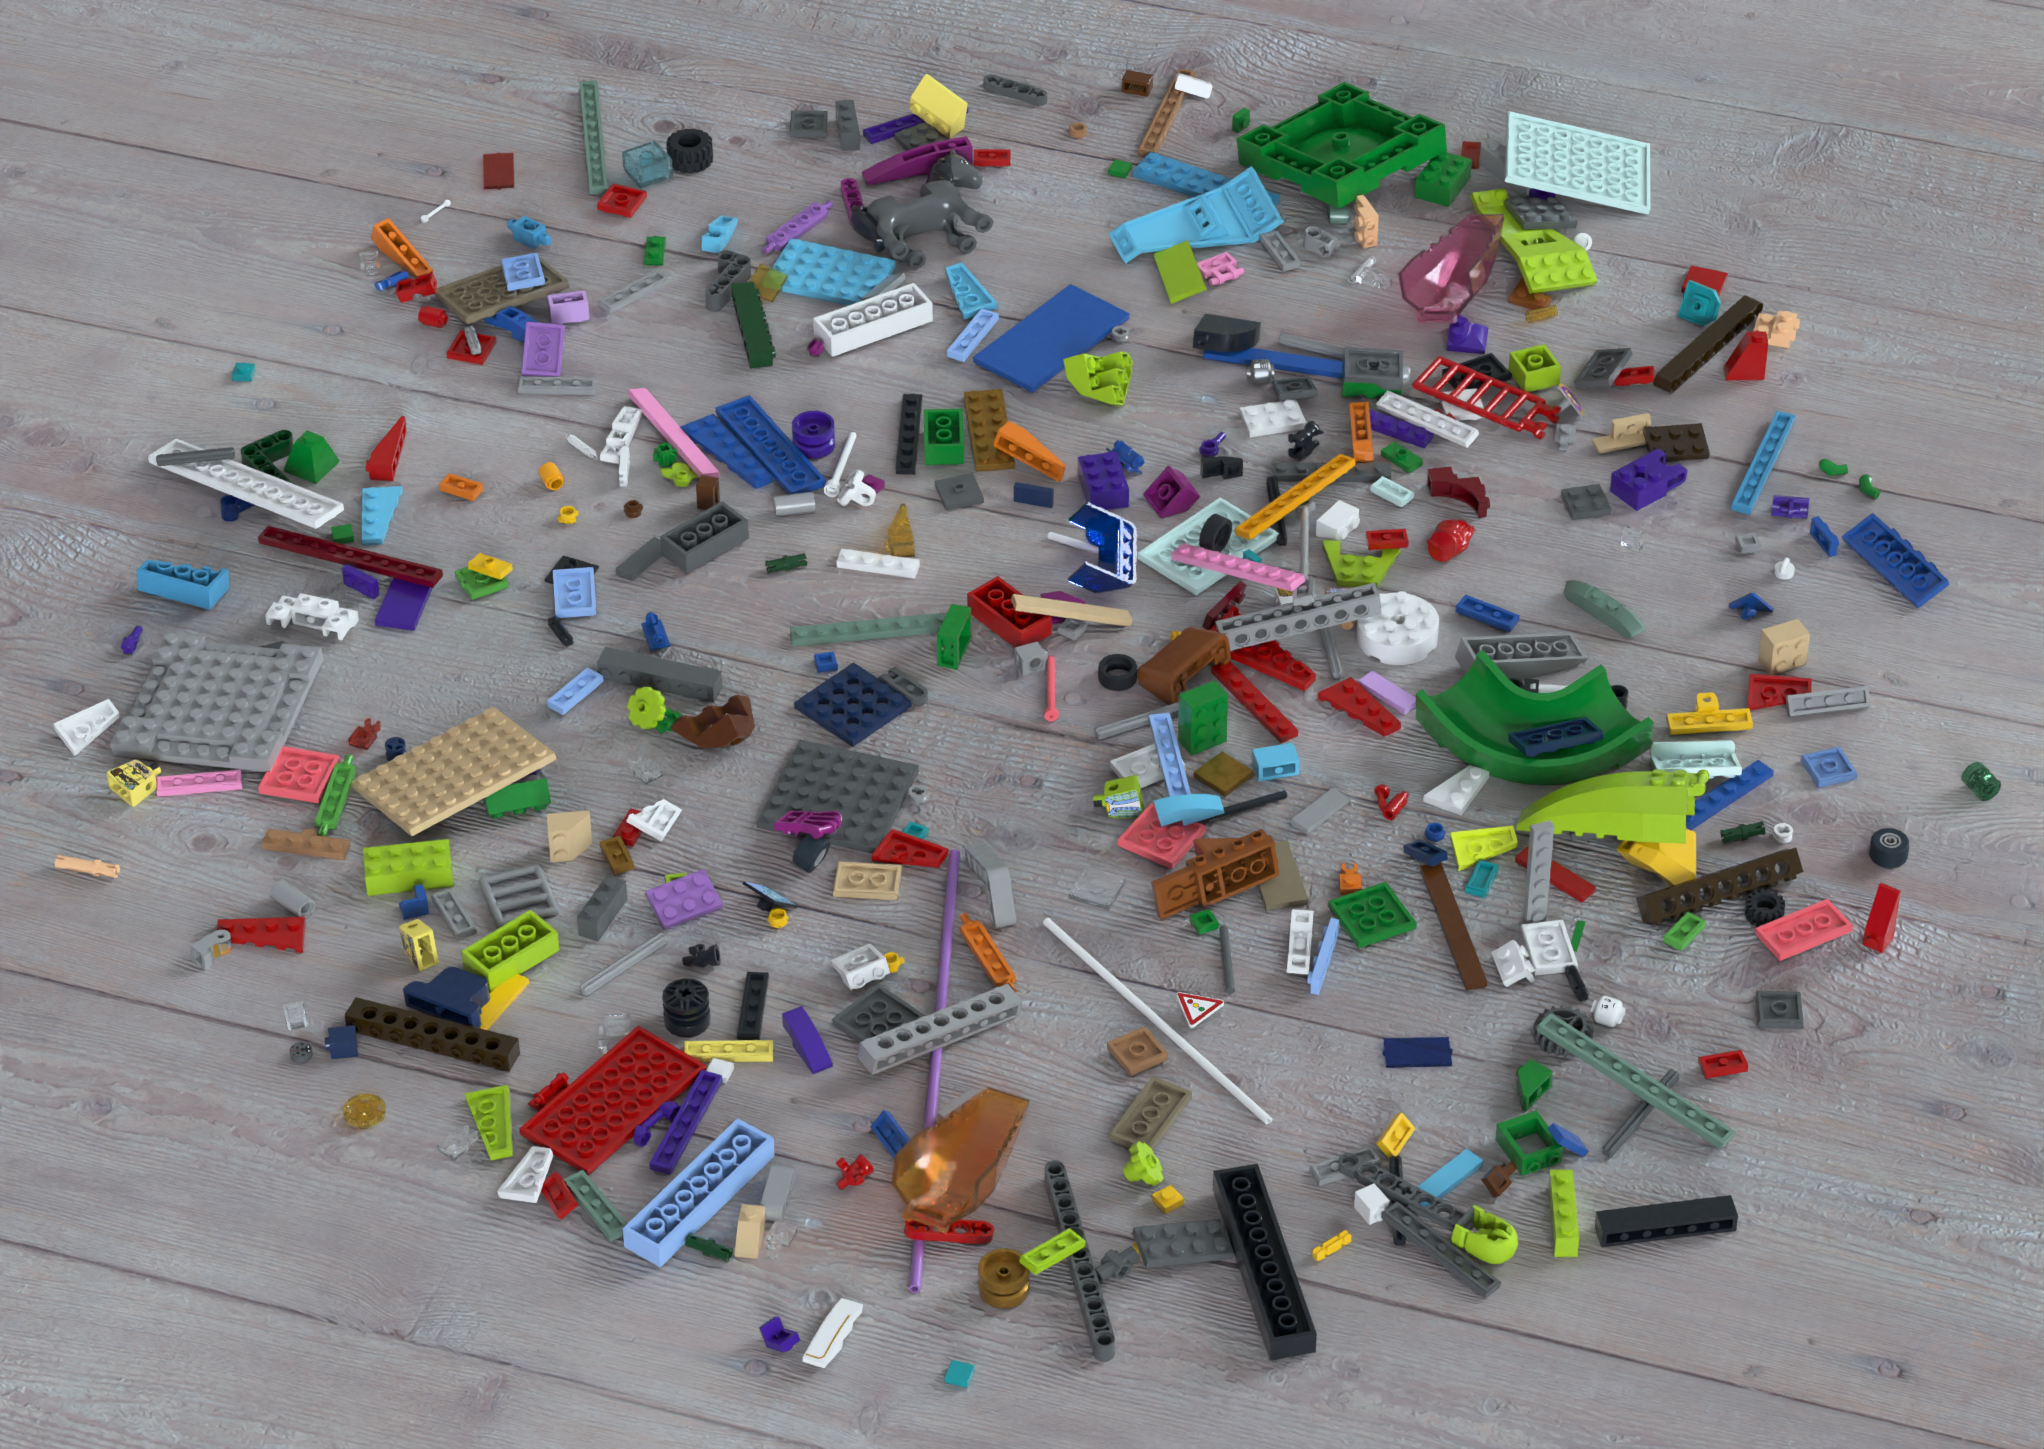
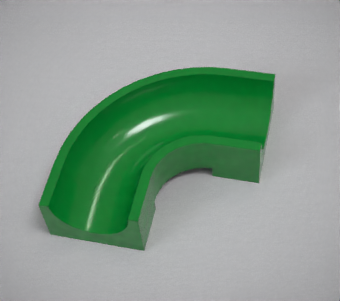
M1482 650L1476 654L1475 661L1465 676L1448 690L1434 696H1428L1423 689L1416 693V720L1440 747L1445 745L1465 763L1489 771V775L1510 782L1528 785H1559L1576 782L1600 774L1613 766L1620 769L1649 750L1652 744L1654 722L1649 716L1639 721L1622 706L1610 686L1607 670L1602 664L1559 691L1534 693L1512 683ZM1586 717L1603 731L1604 739L1597 740L1593 744L1583 743L1574 748L1565 747L1557 749L1555 752L1538 753L1537 756L1528 757L1509 742L1508 734Z

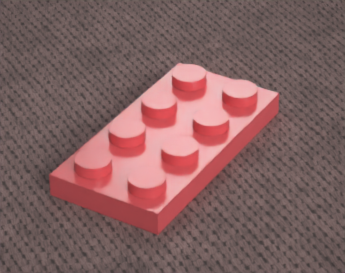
M1825 899L1757 927L1755 935L1779 961H1782L1852 932L1853 925L1829 899Z

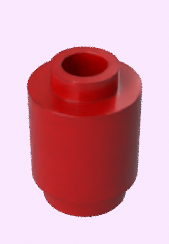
M426 306L421 307L419 310L418 320L423 325L442 328L447 324L448 315L443 309Z

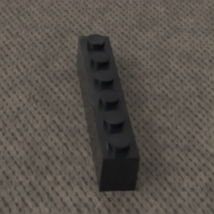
M1731 1195L1596 1211L1595 1230L1600 1246L1609 1247L1736 1231L1738 1213Z

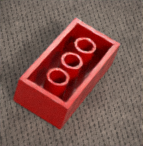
M999 576L967 593V607H971V615L1014 648L1037 641L1040 642L1052 635V616L1016 611L1011 601L1012 595L1023 594Z

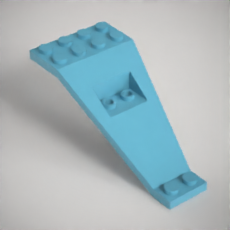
M1251 166L1220 188L1125 222L1108 234L1122 260L1127 263L1141 253L1162 251L1186 240L1189 241L1191 248L1254 243L1259 240L1260 234L1272 231L1284 223V220Z

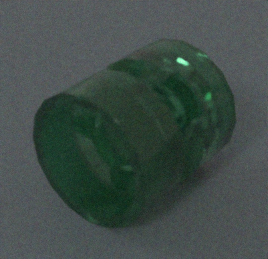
M1982 762L1970 764L1962 773V782L1981 801L1992 799L2001 788V782L1990 773V770Z

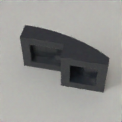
M1226 456L1201 458L1200 474L1202 478L1222 475L1224 480L1243 476V459Z

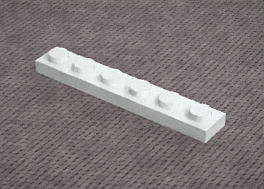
M1388 390L1376 403L1379 410L1418 427L1425 428L1427 431L1466 448L1479 435L1476 428Z

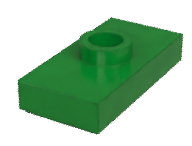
M1396 442L1381 450V456L1407 473H1411L1423 465V459Z

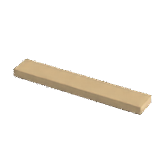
M1013 594L1011 598L1014 609L1021 612L1128 627L1131 626L1133 621L1129 611L1123 609Z

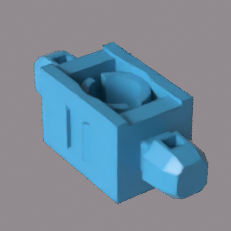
M523 216L519 220L510 219L507 222L508 229L513 231V240L533 249H536L540 244L549 246L552 243V238L546 234V226L527 216Z

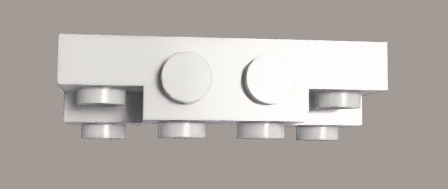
M300 593L298 598L282 596L278 603L273 602L265 615L267 625H271L274 619L281 620V626L286 628L292 619L293 624L322 630L323 636L326 637L331 631L337 632L338 640H343L348 630L355 627L359 621L358 611L340 608L338 601Z

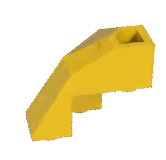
M1686 829V844L1623 840L1616 849L1631 865L1656 873L1669 887L1692 880L1696 876V833L1692 830Z

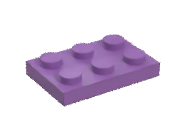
M526 322L521 376L560 377L565 325Z
M705 869L652 888L645 893L663 930L721 909L723 906Z

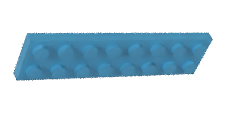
M1150 152L1133 170V177L1191 197L1220 188L1232 180L1223 175H1218ZM1267 191L1276 206L1280 202V195Z

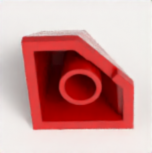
M1766 331L1746 332L1724 364L1723 369L1726 381L1764 380L1768 352Z

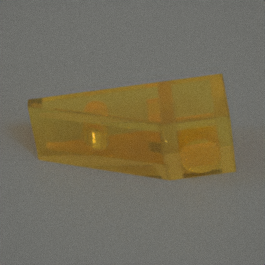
M901 504L887 531L888 540H884L885 551L889 552L891 556L915 557L914 538L906 504Z

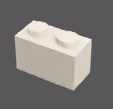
M1339 500L1317 520L1316 536L1324 540L1341 541L1345 539L1359 525V509Z

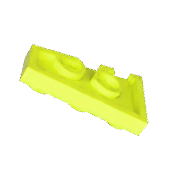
M1514 826L1450 833L1458 871L1477 864L1478 860L1485 861L1515 849L1518 845Z

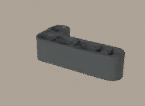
M723 250L717 254L718 272L720 275L705 291L706 308L709 311H720L731 300V284L745 283L750 279L751 261L748 256L729 250Z

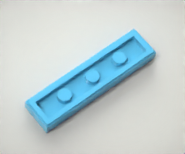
M1465 1149L1417 1187L1441 1199L1483 1166L1484 1160L1470 1150ZM1429 1202L1419 1203V1205L1423 1207H1428L1431 1205Z

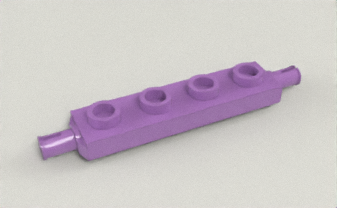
M827 200L822 205L814 202L767 236V245L762 248L763 254L767 255L772 250L781 252L791 238H800L826 219L829 215L828 209L833 207V203L830 200Z

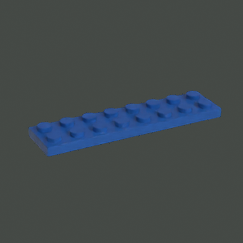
M750 395L716 407V415L765 467L788 495L811 492L825 486L826 479Z

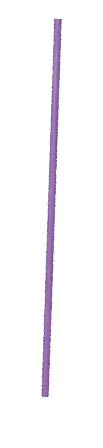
M956 849L951 850L949 853L935 1012L945 1009L947 1004L960 852ZM943 1047L931 1051L916 1207L917 1217H927ZM913 1240L909 1290L913 1293H918L921 1290L925 1240Z

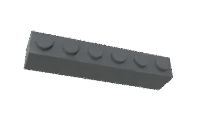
M605 647L597 661V673L603 675V679L639 687H651L653 690L709 702H715L723 687L722 671Z

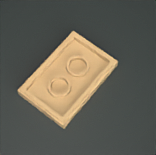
M838 861L833 897L898 900L902 865Z

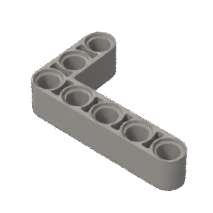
M984 841L962 846L965 863L986 885L990 918L994 929L1015 925L1016 913L1007 865Z

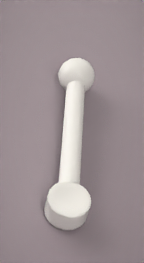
M444 200L443 204L435 210L421 216V222H428V218L445 206H450V200Z

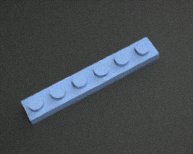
M1170 713L1149 715V724L1168 797L1191 794Z

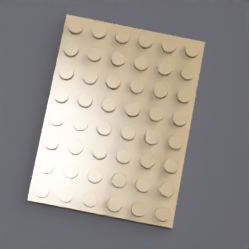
M492 707L475 717L467 719L464 723L448 729L447 732L432 737L426 743L413 747L412 750L405 754L398 755L393 760L377 766L376 769L360 775L351 783L355 791L410 836H414L557 759L555 752L498 709Z

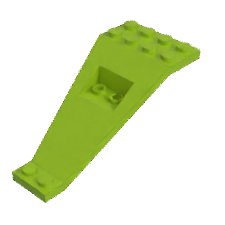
M1505 189L1473 192L1470 198L1476 213L1517 261L1529 294L1591 286L1598 282L1585 248L1553 229H1523L1504 207L1505 200H1509Z

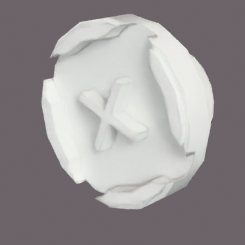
M854 469L846 479V487L840 490L837 502L842 506H846L850 500L863 506H869L874 503L876 492L870 486L861 482L864 476L863 471ZM861 494H867L870 498H865Z

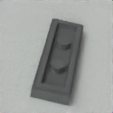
M653 537L616 568V574L633 581L663 556L661 554L660 539Z

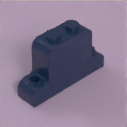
M457 967L444 969L429 983L414 981L403 988L407 1007L433 1017L476 1028L481 1027V1008L490 1000L487 980L484 977Z

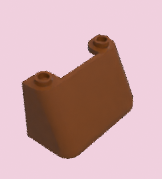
M1193 626L1185 628L1180 635L1139 667L1137 671L1138 684L1168 705L1179 702V693L1181 690H1187L1186 682L1208 663L1212 662L1215 665L1221 663L1225 665L1231 660L1228 638L1216 631Z

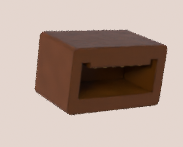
M1127 70L1122 78L1123 93L1148 97L1153 88L1152 74Z
M701 475L696 484L697 509L707 510L720 502L719 478Z

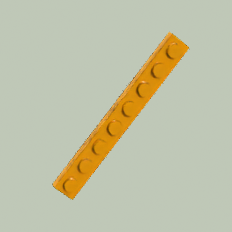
M1342 454L1337 455L1234 528L1235 535L1248 540L1254 539L1258 534L1268 529L1289 512L1295 510L1296 507L1307 501L1317 492H1320L1324 487L1334 482L1344 473H1347L1348 470L1356 465L1355 458Z

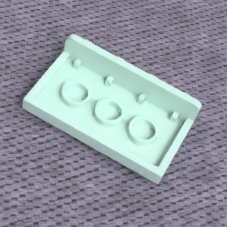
M1732 740L1654 742L1650 747V763L1653 770L1662 769L1665 772L1685 770L1687 773H1697L1699 770L1705 769L1709 772V778H1714V776L1733 778L1742 773V767L1735 755V743Z

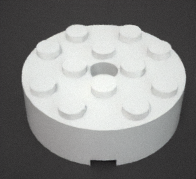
M1403 591L1379 594L1382 614L1357 620L1356 640L1359 648L1368 657L1374 656L1380 659L1381 663L1389 665H1408L1427 658L1428 654L1435 650L1438 644L1439 616L1435 608L1426 600Z

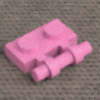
M1228 252L1197 263L1204 279L1211 278L1208 280L1210 286L1222 285L1225 281L1238 279L1240 275L1244 274L1242 267L1236 269L1237 261Z

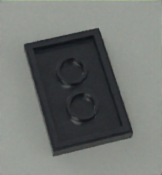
M1492 353L1460 363L1502 382L1510 380L1512 377V373ZM1450 368L1442 369V376H1443ZM1457 372L1448 382L1455 389L1467 375ZM1474 379L1465 390L1476 388L1478 390L1484 382Z

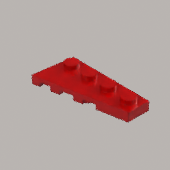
M1352 677L1318 692L1319 700L1330 702L1331 707L1336 710H1344L1350 718L1363 721L1364 726L1383 737L1401 729V722Z

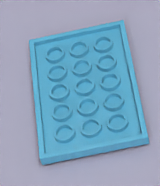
M791 238L764 279L763 287L849 306L862 301L861 298L888 275H891L896 268V260Z

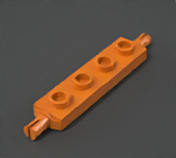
M962 913L960 920L963 922V925L960 926V933L994 987L1009 984L1016 993L1017 989L1013 985V983H1016V975L981 921H972L968 913Z

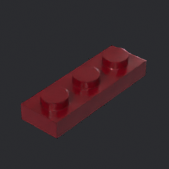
M1239 581L1206 614L1202 627L1210 630L1216 625L1215 621L1221 620L1236 603L1240 604L1246 596L1244 591L1247 585Z

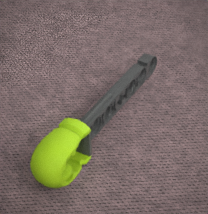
M1344 1153L1339 1157V1171L1351 1179L1356 1178L1359 1183L1366 1187L1375 1183L1387 1198L1395 1202L1398 1201L1409 1210L1453 1232L1451 1240L1454 1246L1460 1249L1465 1248L1467 1253L1489 1264L1504 1263L1514 1255L1518 1246L1517 1233L1513 1226L1505 1220L1489 1212L1485 1213L1482 1208L1476 1205L1472 1206L1467 1212H1464L1373 1163L1365 1162V1159L1353 1153ZM1353 1162L1355 1165L1347 1167L1343 1163ZM1367 1171L1372 1172L1374 1175L1366 1177L1362 1173ZM1386 1181L1391 1182L1393 1185L1385 1187L1381 1183ZM1429 1202L1431 1205L1428 1207L1420 1206L1419 1203ZM1447 1212L1450 1215L1448 1217H1441L1438 1213ZM1473 1227L1478 1229L1476 1233L1471 1232Z

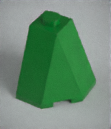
M307 430L295 441L284 466V472L317 484L339 463V459L323 436Z

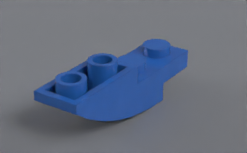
M511 306L499 311L492 317L485 318V323L510 331L513 339L523 343L525 342L526 322L538 323L526 313Z

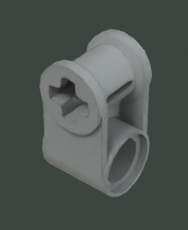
M1310 226L1305 229L1304 248L1308 251L1328 258L1332 251L1337 250L1341 245L1337 236L1321 230L1319 227Z

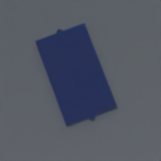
M1449 1037L1383 1038L1384 1050L1382 1055L1385 1056L1386 1068L1452 1066L1451 1055L1453 1054V1049L1450 1048Z

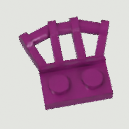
M789 811L774 822L775 831H782L783 834L795 833V836L800 832L809 833L813 838L818 839L823 834H832L841 827L842 814L839 811Z

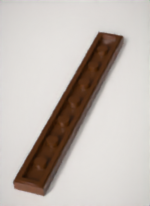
M1440 862L1436 866L1420 865L1422 878L1465 990L1487 987V979L1442 863Z

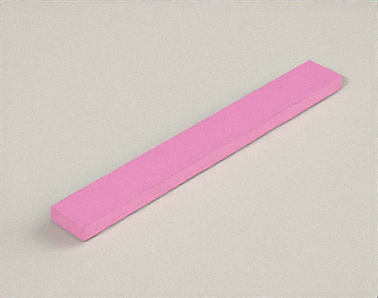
M646 388L628 390L627 395L639 409H643V414L672 447L677 449V453L699 478L701 475L718 478L719 471Z

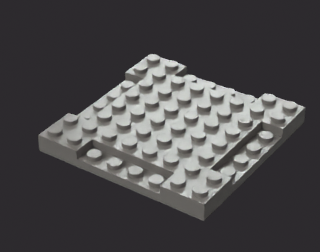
M166 632L152 659L154 666L129 716L124 715L110 743L113 756L261 772L271 771L324 660L321 647L282 644L280 649L212 643L206 642L205 636Z

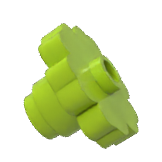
M651 687L638 688L635 695L630 696L627 705L628 710L631 711L629 713L630 721H632L634 726H640L641 729L649 730L656 728L657 721H662L666 712L664 697L659 690H653Z
M1138 1141L1131 1145V1148H1129L1132 1155L1130 1157L1131 1160L1127 1161L1126 1165L1123 1166L1125 1177L1130 1182L1143 1180L1147 1185L1151 1184L1152 1186L1161 1183L1164 1179L1161 1173L1163 1169L1153 1150L1145 1142L1141 1143Z

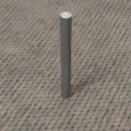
M1221 926L1219 931L1226 992L1232 994L1235 992L1229 933L1227 926Z

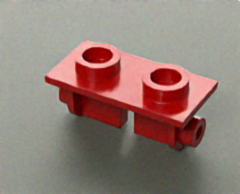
M564 1072L558 1073L549 1085H546L540 1092L534 1094V1098L528 1105L540 1111L570 1085L567 1082L569 1079L568 1075Z

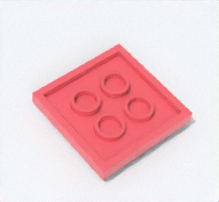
M283 746L272 770L266 771L258 787L259 793L319 804L327 789L335 764L340 763V755Z
M1151 803L1119 837L1118 846L1173 869L1194 846L1193 840L1200 839L1206 833V826L1198 822L1184 826L1181 820L1161 827L1155 804Z

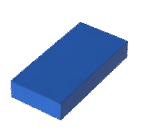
M1555 1123L1548 1127V1131L1559 1145L1581 1157H1584L1589 1152L1577 1135Z

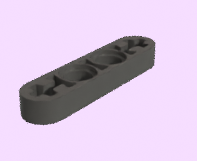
M987 75L983 79V86L987 91L1036 106H1043L1047 103V92L1043 89L997 75Z

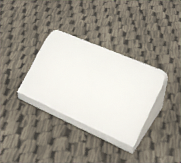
M1177 73L1175 89L1204 98L1210 97L1213 87L1210 82Z

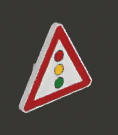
M1182 992L1177 993V999L1190 1028H1194L1224 1006V1001L1220 999Z

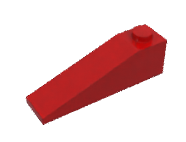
M405 416L399 418L372 451L370 460L366 461V472H369L370 480L394 481L407 433Z

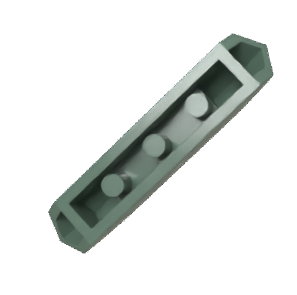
M1577 580L1566 581L1564 595L1567 600L1624 637H1634L1646 629L1641 619L1631 609L1597 587Z

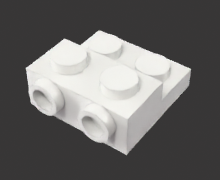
M867 944L831 960L833 968L841 975L843 983L850 990L859 989L866 983L880 980L890 973L886 958L872 944Z

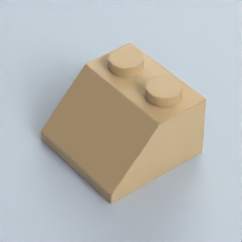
M590 810L547 814L551 863L573 861L592 845Z

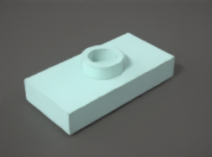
M1383 476L1370 486L1371 492L1401 508L1414 498V492Z

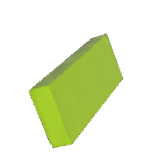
M1069 1228L1021 1255L1019 1262L1034 1275H1037L1084 1248L1086 1241Z

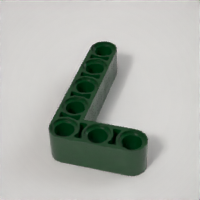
M280 430L245 445L240 451L242 464L292 483L273 464V462L290 455L294 445L292 433L289 430Z

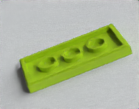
M1188 240L1153 254L1171 304L1207 290Z

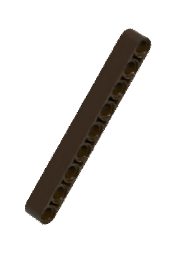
M1744 295L1656 374L1653 382L1654 386L1671 394L1674 393L1758 317L1759 313L1762 312L1763 303Z

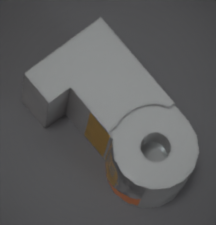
M217 930L190 945L192 960L204 970L212 967L214 959L227 955L232 950L230 933L226 930Z

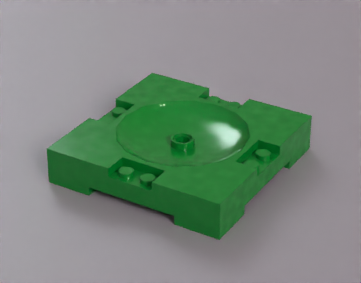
M1346 82L1318 95V103L1272 127L1263 124L1236 138L1240 165L1247 168L1252 166L1256 172L1276 181L1282 177L1300 185L1301 192L1336 208H1341L1356 200V196L1365 195L1380 187L1379 180L1384 179L1391 173L1397 172L1399 169L1408 172L1447 151L1445 124L1420 113L1412 117L1370 99L1369 92Z

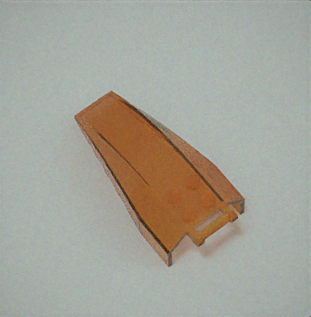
M988 1087L974 1096L972 1100L962 1104L960 1110L951 1111L949 1117L945 1120L941 1118L934 1127L928 1126L913 1136L895 1155L891 1183L907 1205L902 1219L909 1222L914 1220L938 1228L940 1232L947 1233L952 1223L976 1211L995 1190L1018 1137L1030 1100Z

